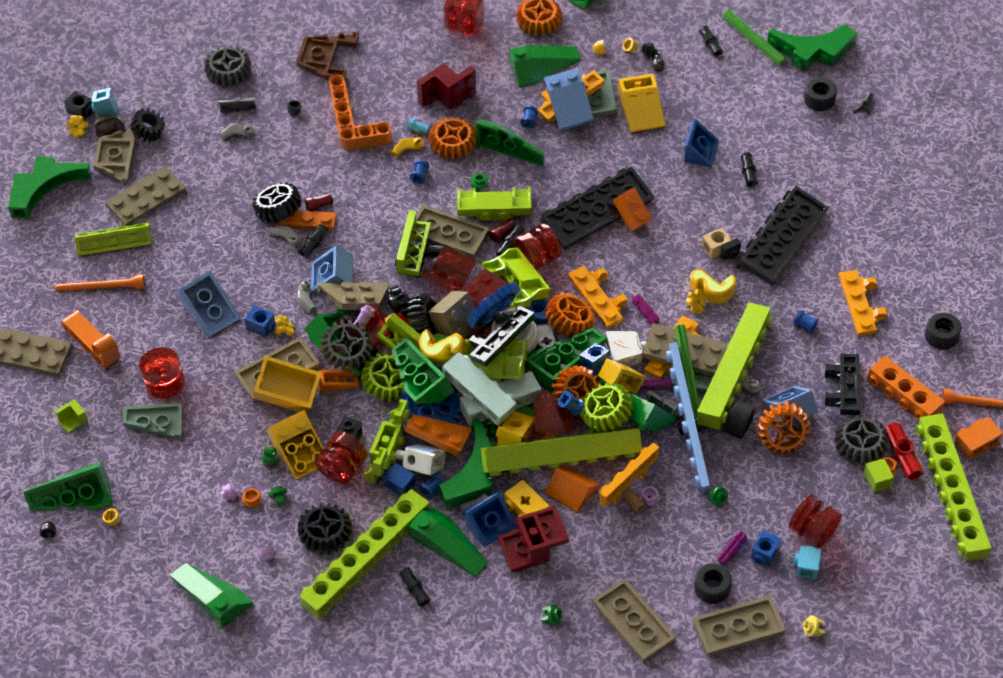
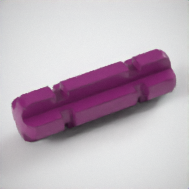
M640 294L633 296L632 303L638 306L637 309L646 319L648 318L647 321L651 325L659 323V316L653 313L654 310L646 301H643L644 298Z
M645 379L639 391H643V389H646V391L662 390L661 388L672 389V379Z
M737 532L734 536L735 538L724 548V552H721L718 556L717 561L720 564L726 566L730 562V558L732 559L741 548V545L745 543L747 536L743 532Z

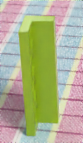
M409 210L396 258L397 274L419 276L431 223L416 221V211ZM415 228H424L425 230L418 232ZM419 239L421 243L415 245L413 241ZM416 251L419 255L412 257L410 253ZM414 264L416 269L406 268V266Z
M149 222L75 234L74 237L78 256L152 244Z
M396 314L389 318L376 335L378 339L391 349L407 337L420 350L419 338L421 335ZM388 328L394 333V339H388L383 335V332Z

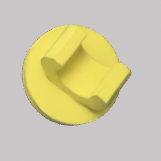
M809 616L803 624L805 634L809 637H820L825 634V630L819 629V626L824 624V621L815 616Z

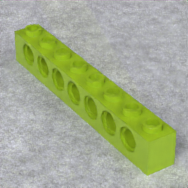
M943 413L920 417L919 424L916 426V433L918 437L922 438L923 453L928 455L927 463L929 470L934 472V485L936 487L939 486L940 502L942 504L945 503V516L952 523L951 533L953 538H957L958 553L963 555L965 561L988 558L991 545Z
M412 489L402 494L398 502L393 507H389L379 520H375L371 528L366 533H362L352 546L347 547L343 555L338 560H334L324 573L319 574L312 585L303 589L299 596L301 606L317 619H320L410 532L409 525L421 511L430 509L429 502Z

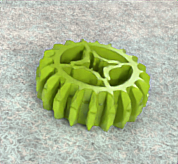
M385 351L383 356L379 353L376 354V358L371 356L370 362L367 361L362 369L361 381L364 382L363 388L367 389L368 394L373 393L374 399L380 397L381 402L387 399L390 403L392 398L398 401L399 396L401 397L404 392V384L393 353L391 356H388ZM398 382H401L399 385L391 387L393 384H398Z
M606 382L604 386L599 384L597 389L592 388L591 393H586L587 398L582 399L584 401V408L581 412V417L585 424L593 431L596 430L599 433L602 430L608 432L609 429L615 431V427H621V423L627 422V417L632 416V398L628 390L621 386V384L617 385L614 382L611 385Z

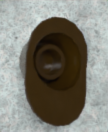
M102 114L94 123L98 138L111 135L120 130L121 133L127 132L123 116Z

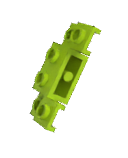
M512 187V191L476 192V188H473V191H460V188H457L458 217L476 216V221H506L508 219L513 220V215H532L531 187L522 190H515V187Z
M518 247L507 249L499 257L483 262L482 269L489 278L504 276L508 283L515 282L520 287V294L510 304L512 308H517L518 306L523 308L531 307L532 300L549 298L550 287Z
M464 339V340L467 341V343H468V345H469L468 351L466 352L465 355L468 356V357L471 359V357H470V354H471V344H470V341H469V339ZM513 340L506 347L505 355H498L487 367L474 361L472 363L477 368H481L491 381L501 383V379H524V363L527 360V340Z
M400 399L399 407L389 413V422H382L369 452L371 465L368 471L364 472L365 482L376 484L378 477H382L384 469L391 468L392 464L396 463V451L398 447H403L405 441L402 427L404 421H407L410 416L407 400Z

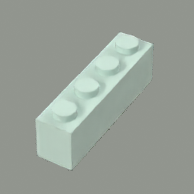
M458 352L442 367V373L448 381L497 426L515 411V399L510 394L503 392L500 385L495 381H491L481 368L473 365L468 356H463Z
M532 371L524 373V379H509L498 383L503 392L510 394L515 399V409L541 400V387ZM465 396L460 397V409L469 426L472 425V420L479 418L482 422L488 419Z

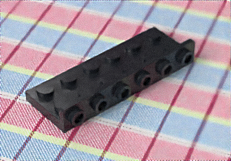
M631 166L627 169H621L613 177L605 178L598 185L590 186L584 193H577L571 200L561 202L553 210H546L542 214L540 224L541 226H547L560 246L565 250L622 218L613 202V199L635 187L645 205L653 201L655 196Z
M796 185L792 191L788 190L782 198L784 200L783 203L779 202L773 210L775 212L774 215L770 214L764 222L766 224L765 227L761 226L755 234L757 236L756 239H751L746 246L747 251H742L736 259L738 261L737 269L744 266L772 286L829 209L828 206Z

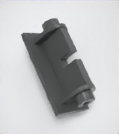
M649 390L646 393V401L655 404L676 417L670 423L674 425L681 417L678 406L663 399L655 391L651 392Z

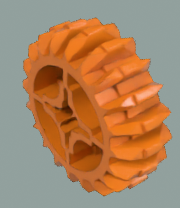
M523 0L516 11V22L519 29H522L523 33L528 31L529 36L532 33H535L536 37L538 34L544 36L547 33L550 35L551 31L556 32V29L561 25L562 10L559 3H556L555 0Z
M453 116L451 119L445 117L444 121L439 119L438 124L434 123L433 128L430 130L429 141L431 149H433L434 154L438 153L439 157L444 155L446 160L449 156L452 160L455 159V156H458L461 160L462 155L467 157L468 152L472 153L473 148H476V129L472 123H468L467 119L462 121L461 117L455 119Z
M562 292L559 295L556 294L549 300L545 310V318L549 320L548 324L553 325V330H558L559 334L563 333L565 337L570 336L572 338L573 335L593 328L596 320L594 317L595 312L592 311L593 307L588 306V302H584L582 298L579 299L576 295L571 296L570 293L566 295Z
M584 366L567 367L565 371L559 372L560 377L554 378L557 384L552 385L555 388V392L551 394L556 396L553 402L558 403L559 397L565 391H569L576 399L582 400L587 398L586 393H591L592 388L597 389L601 382H596L597 375H592V370H586ZM573 377H575L574 381H572L571 386H567L569 381ZM559 405L556 408L562 410V414L568 415L569 418H582L581 413L574 416L566 408H562Z
M777 402V408L770 405L771 411L764 410L765 417L760 416L759 420L762 423L757 424L758 429H760L757 434L761 437V443H765L766 449L771 448L772 453H776L779 449L780 455H783L784 450L791 454V449L793 448L798 452L797 446L804 447L805 444L802 440H809L806 434L811 433V429L808 427L811 425V422L806 420L808 418L807 413H803L804 410L801 407L797 408L795 403L790 406L788 402H785L784 406H782L780 402ZM784 415L781 419L776 420L777 417ZM793 417H796L799 421L798 430H795L792 426ZM785 425L788 427V429H786V430H784V431H781V429H780L781 427H784ZM770 426L776 430L775 440L769 436ZM788 437H793L790 440L784 441Z

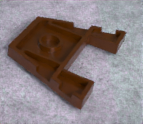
M353 31V34L344 35V32L337 33V36L328 37L327 34L305 36L296 61L297 67L327 80L334 75H341L346 80V69L332 68L331 66L338 45L356 48L360 37L359 31Z

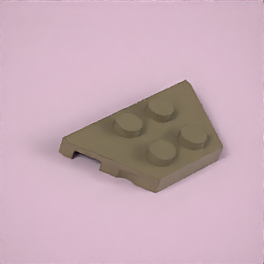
M120 130L111 135L99 137L94 169L128 184L137 135H133L134 131L130 130L121 133Z
M389 282L318 283L317 291H324L327 294V299L335 303L341 310H360L365 305L372 307L374 310H379L381 302L385 298V293L389 290Z

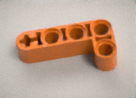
M76 310L61 320L62 327L75 341L78 340L81 343L80 346L87 353L90 352L93 355L91 357L98 364L101 363L104 366L103 369H106L120 359L118 346L113 337L108 333L103 336L79 311Z

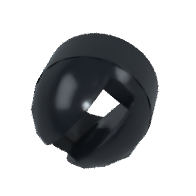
M297 100L288 102L287 110L290 115L296 116L301 112V102Z
M50 521L44 522L40 527V536L42 538L55 537V524ZM52 532L50 537L46 533Z

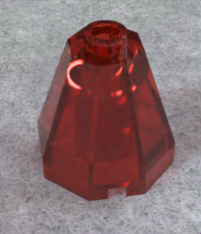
M549 391L537 393L538 397L534 398L533 438L541 439L542 436L546 438L573 430V421L565 409L558 405L556 395L554 393L550 394Z

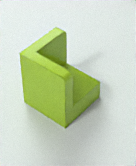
M75 399L55 411L58 422L67 433L88 422L85 411Z
M885 459L866 463L864 475L873 493L892 487L894 476Z

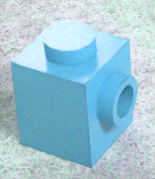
M111 88L93 92L92 108L94 113L98 114V117L102 114L117 115L118 104Z
M813 546L800 547V552L795 553L793 564L797 566V577L816 580L821 549Z

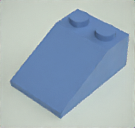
M579 68L544 78L560 131L594 121Z
M211 271L178 289L177 296L208 338L241 319Z

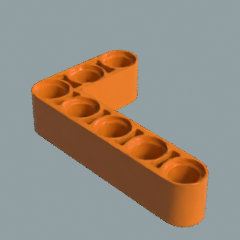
M341 75L330 77V95L341 147L344 150H355L389 144L392 141V131L389 123L379 122L354 126L345 79Z

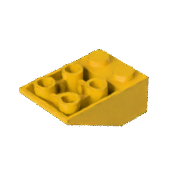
M654 74L619 79L618 95L630 133L665 127Z
M305 410L268 427L266 430L274 447L277 448L279 455L295 480L331 463Z

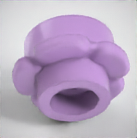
M229 483L224 487L221 486L223 490L220 493L227 501L231 499L234 502V499L238 496Z
M649 486L642 490L640 499H643L648 506L655 505V502L659 501L660 495L656 488Z

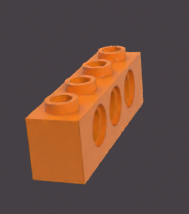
M885 355L869 369L867 379L874 387L878 386L888 398H893L899 403L901 408L913 413L918 421L920 417L940 414L943 411L945 401Z

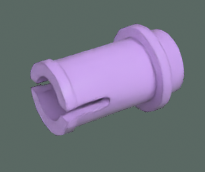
M368 305L361 307V313L353 325L358 322L359 328L365 327L370 318L375 315V310Z

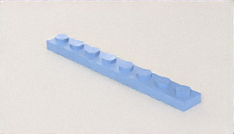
M677 342L669 343V351H666L668 363L671 362L672 364L670 375L671 379L676 382V386H674L675 397L680 399L678 411L679 415L684 417L682 428L683 432L688 435L686 446L688 452L691 451L693 457L690 458L691 468L696 470L697 476H694L695 486L700 488L702 494L709 492L710 485Z

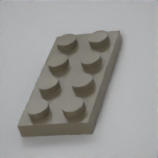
M164 166L105 201V204L124 226H129L187 190L181 181Z
M425 205L421 206L416 215V221L431 223L427 241L429 244L444 245V249L475 259L490 231L489 227ZM415 228L418 232L425 230L424 228Z
M653 323L642 357L672 365L671 362L668 363L666 351H669V343L677 342L675 329ZM686 332L693 371L714 377L724 356L727 343Z
M0 328V364L60 376L72 349V342Z
M301 337L265 355L311 370L321 367L320 362ZM265 356L234 372L235 378L254 403L259 401L253 399L252 396Z
M625 578L592 599L594 607L642 663L676 641V636Z
M771 595L693 617L692 620L707 657L786 634L785 626Z

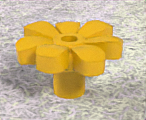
M71 116V120L66 122V126L71 127L68 129L69 133L73 134L74 138L84 136L86 134L84 128L88 127L87 122L83 121L82 116Z
M696 289L688 294L689 298L686 299V304L691 306L690 312L703 313V307H706V301L703 300L707 297L700 289Z
M278 315L276 323L279 326L274 330L278 336L283 332H286L288 336L294 335V325L289 322L286 316Z

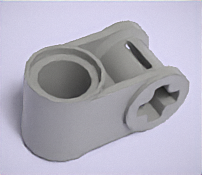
M548 323L537 325L539 331V341L536 345L537 350L543 347L547 349L554 346L555 338L552 325Z

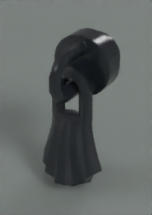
M644 43L641 52L644 56H652L654 71H663L665 64L660 58L661 52L655 48L653 43Z

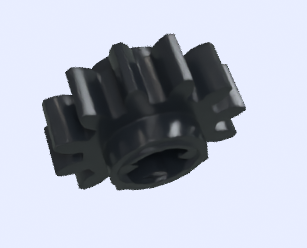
M396 285L388 290L390 294L388 303L393 313H397V315L401 313L406 318L408 315L407 303L409 302V296L405 291L402 292L401 287Z

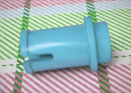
M415 118L413 120L409 119L407 124L409 132L414 131L425 136L428 135L431 125L416 121Z

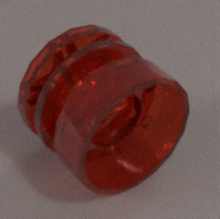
M540 223L536 227L531 228L529 232H524L513 239L514 248L518 247L534 266L535 270L544 267L545 262L551 263L553 260L561 257L559 241L554 232L545 223Z
M156 347L142 355L139 361V370L149 395L158 399H166L177 395L183 389L185 376L179 357L174 350L167 347Z
M339 431L332 435L326 447L317 456L315 465L327 478L346 485L349 484L357 473V469L367 459L368 452L359 440Z
M811 494L797 507L790 519L788 528L792 532L797 531L796 534L799 537L807 533L805 540L819 549L836 531L842 514L831 506H827L823 510L824 501L818 500L817 496Z

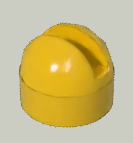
M627 38L623 43V50L628 53H633L638 48V44L634 39Z
M603 40L593 45V51L597 55L606 54Z
M110 508L103 513L102 519L107 525L114 526L120 522V515L115 509Z

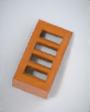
M350 370L318 371L321 372L317 386L319 393L359 387L358 376ZM347 376H351V381L353 376L354 382H348Z

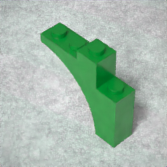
M844 24L832 32L818 36L789 35L771 28L768 31L767 42L774 48L782 51L786 56H791V63L796 68L806 71L817 59L822 64L833 67L856 44L858 32Z
M36 157L33 173L14 174L8 206L11 218H30V214L37 202L52 189L71 181L91 179L92 173L89 163H57L54 157Z
M479 418L472 420L475 446L469 461L457 475L439 484L440 496L446 510L459 506V503L475 499L486 493L487 497L492 495L494 484L491 477L494 476L483 472L481 448L494 447V443L492 440L489 441L487 427L485 424L482 425Z

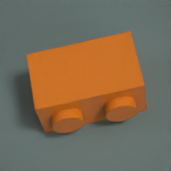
M635 187L613 199L615 206L631 232L653 220Z
M986 417L982 420L978 419L972 426L966 429L962 428L959 430L954 444L968 460H971L1001 442L1003 432L989 417Z

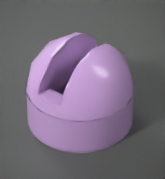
M274 547L257 549L258 557L261 561L265 562V556H268L269 561L273 559Z

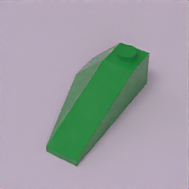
M522 46L509 49V63L519 88L536 84L543 78L551 76L558 70L565 69L581 60L576 46Z
M477 120V146L544 166L545 153L501 124L488 120Z
M338 313L318 314L304 330L307 332L308 338L321 348V340L324 339L323 333H328V326L333 328L334 322L340 325L341 320L344 321V324H347V322ZM342 335L337 336L332 341V343H335V341L340 340L342 338ZM345 340V345H346V347H347V350L349 351V346H348V344H346V340ZM356 350L352 352V356L358 354ZM337 353L339 356L345 357L343 354ZM360 363L359 369L354 365L351 372L361 377L365 364Z
M590 328L573 335L570 340L565 342L558 341L555 343V346L547 349L543 347L537 350L525 360V363L530 371H532L539 385L552 393L555 392V388L552 385L557 384L554 378L560 377L559 372L565 371L567 367L576 365L581 367L579 354L595 343L602 346L607 341V337L596 329Z
M407 337L391 349L404 384V390L416 404L440 403L455 391L446 376Z
M102 461L23 491L30 510H55L56 507H68V510H75V507H86V510H95L113 503L109 477Z
M185 563L170 575L221 628L225 627L254 604L241 589L190 564Z

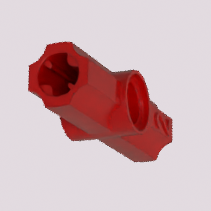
M890 423L884 429L887 430L889 443L894 451V458L899 462L906 478L911 481L916 480L923 475L924 471L913 450L914 444L907 438L900 423Z

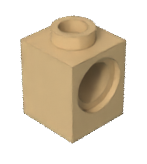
M719 228L702 236V247L708 256L713 259L720 256L721 245L731 241L732 238L723 228Z

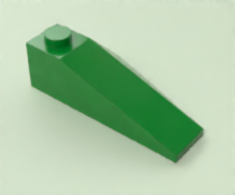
M599 379L600 385L604 386L606 382ZM630 393L633 401V410H631L632 416L628 418L637 423L636 428H640L644 432L647 429L656 432L675 420L676 417L660 407Z
M436 508L421 511L409 525L410 537L474 577H477L488 563L455 522Z

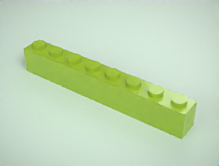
M748 303L698 408L697 424L720 430L722 424L726 423L729 416L728 411L735 404V396L741 392V383L747 379L748 368L753 366L754 355L759 353L760 342L766 338L767 327L772 325L773 316H771L770 307Z
M640 428L481 448L483 472L490 473V476L502 475V471L509 470V473L521 472V468L527 467L529 471L540 470L542 465H548V468L560 467V463L567 462V465H577L579 460H586V463L598 462V458L605 457L606 460H615L617 455H624L625 458L636 457V453L642 451Z

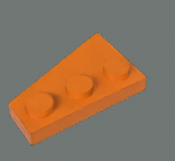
M413 414L404 431L458 457L473 428Z

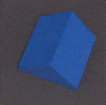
M693 119L685 145L684 162L712 167L719 140L697 119Z
M500 492L495 493L465 512L466 527L483 547L497 540L499 535L508 533L517 527Z

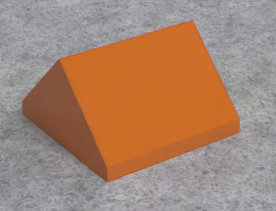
M564 465L555 469L545 494L578 513L600 484L573 467Z

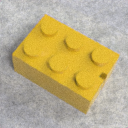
M265 356L252 398L296 412L305 410L308 415L321 372Z

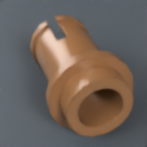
M632 488L626 489L622 493L623 499L628 502L633 512L640 513L645 509V501L640 499Z

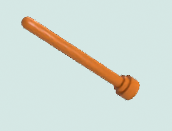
M144 274L135 275L132 279L57 284L54 289L57 292L132 286L140 290L145 289V286H143L145 284Z
M943 389L942 391L945 405L960 402L1003 408V400L959 395L952 392L951 389Z

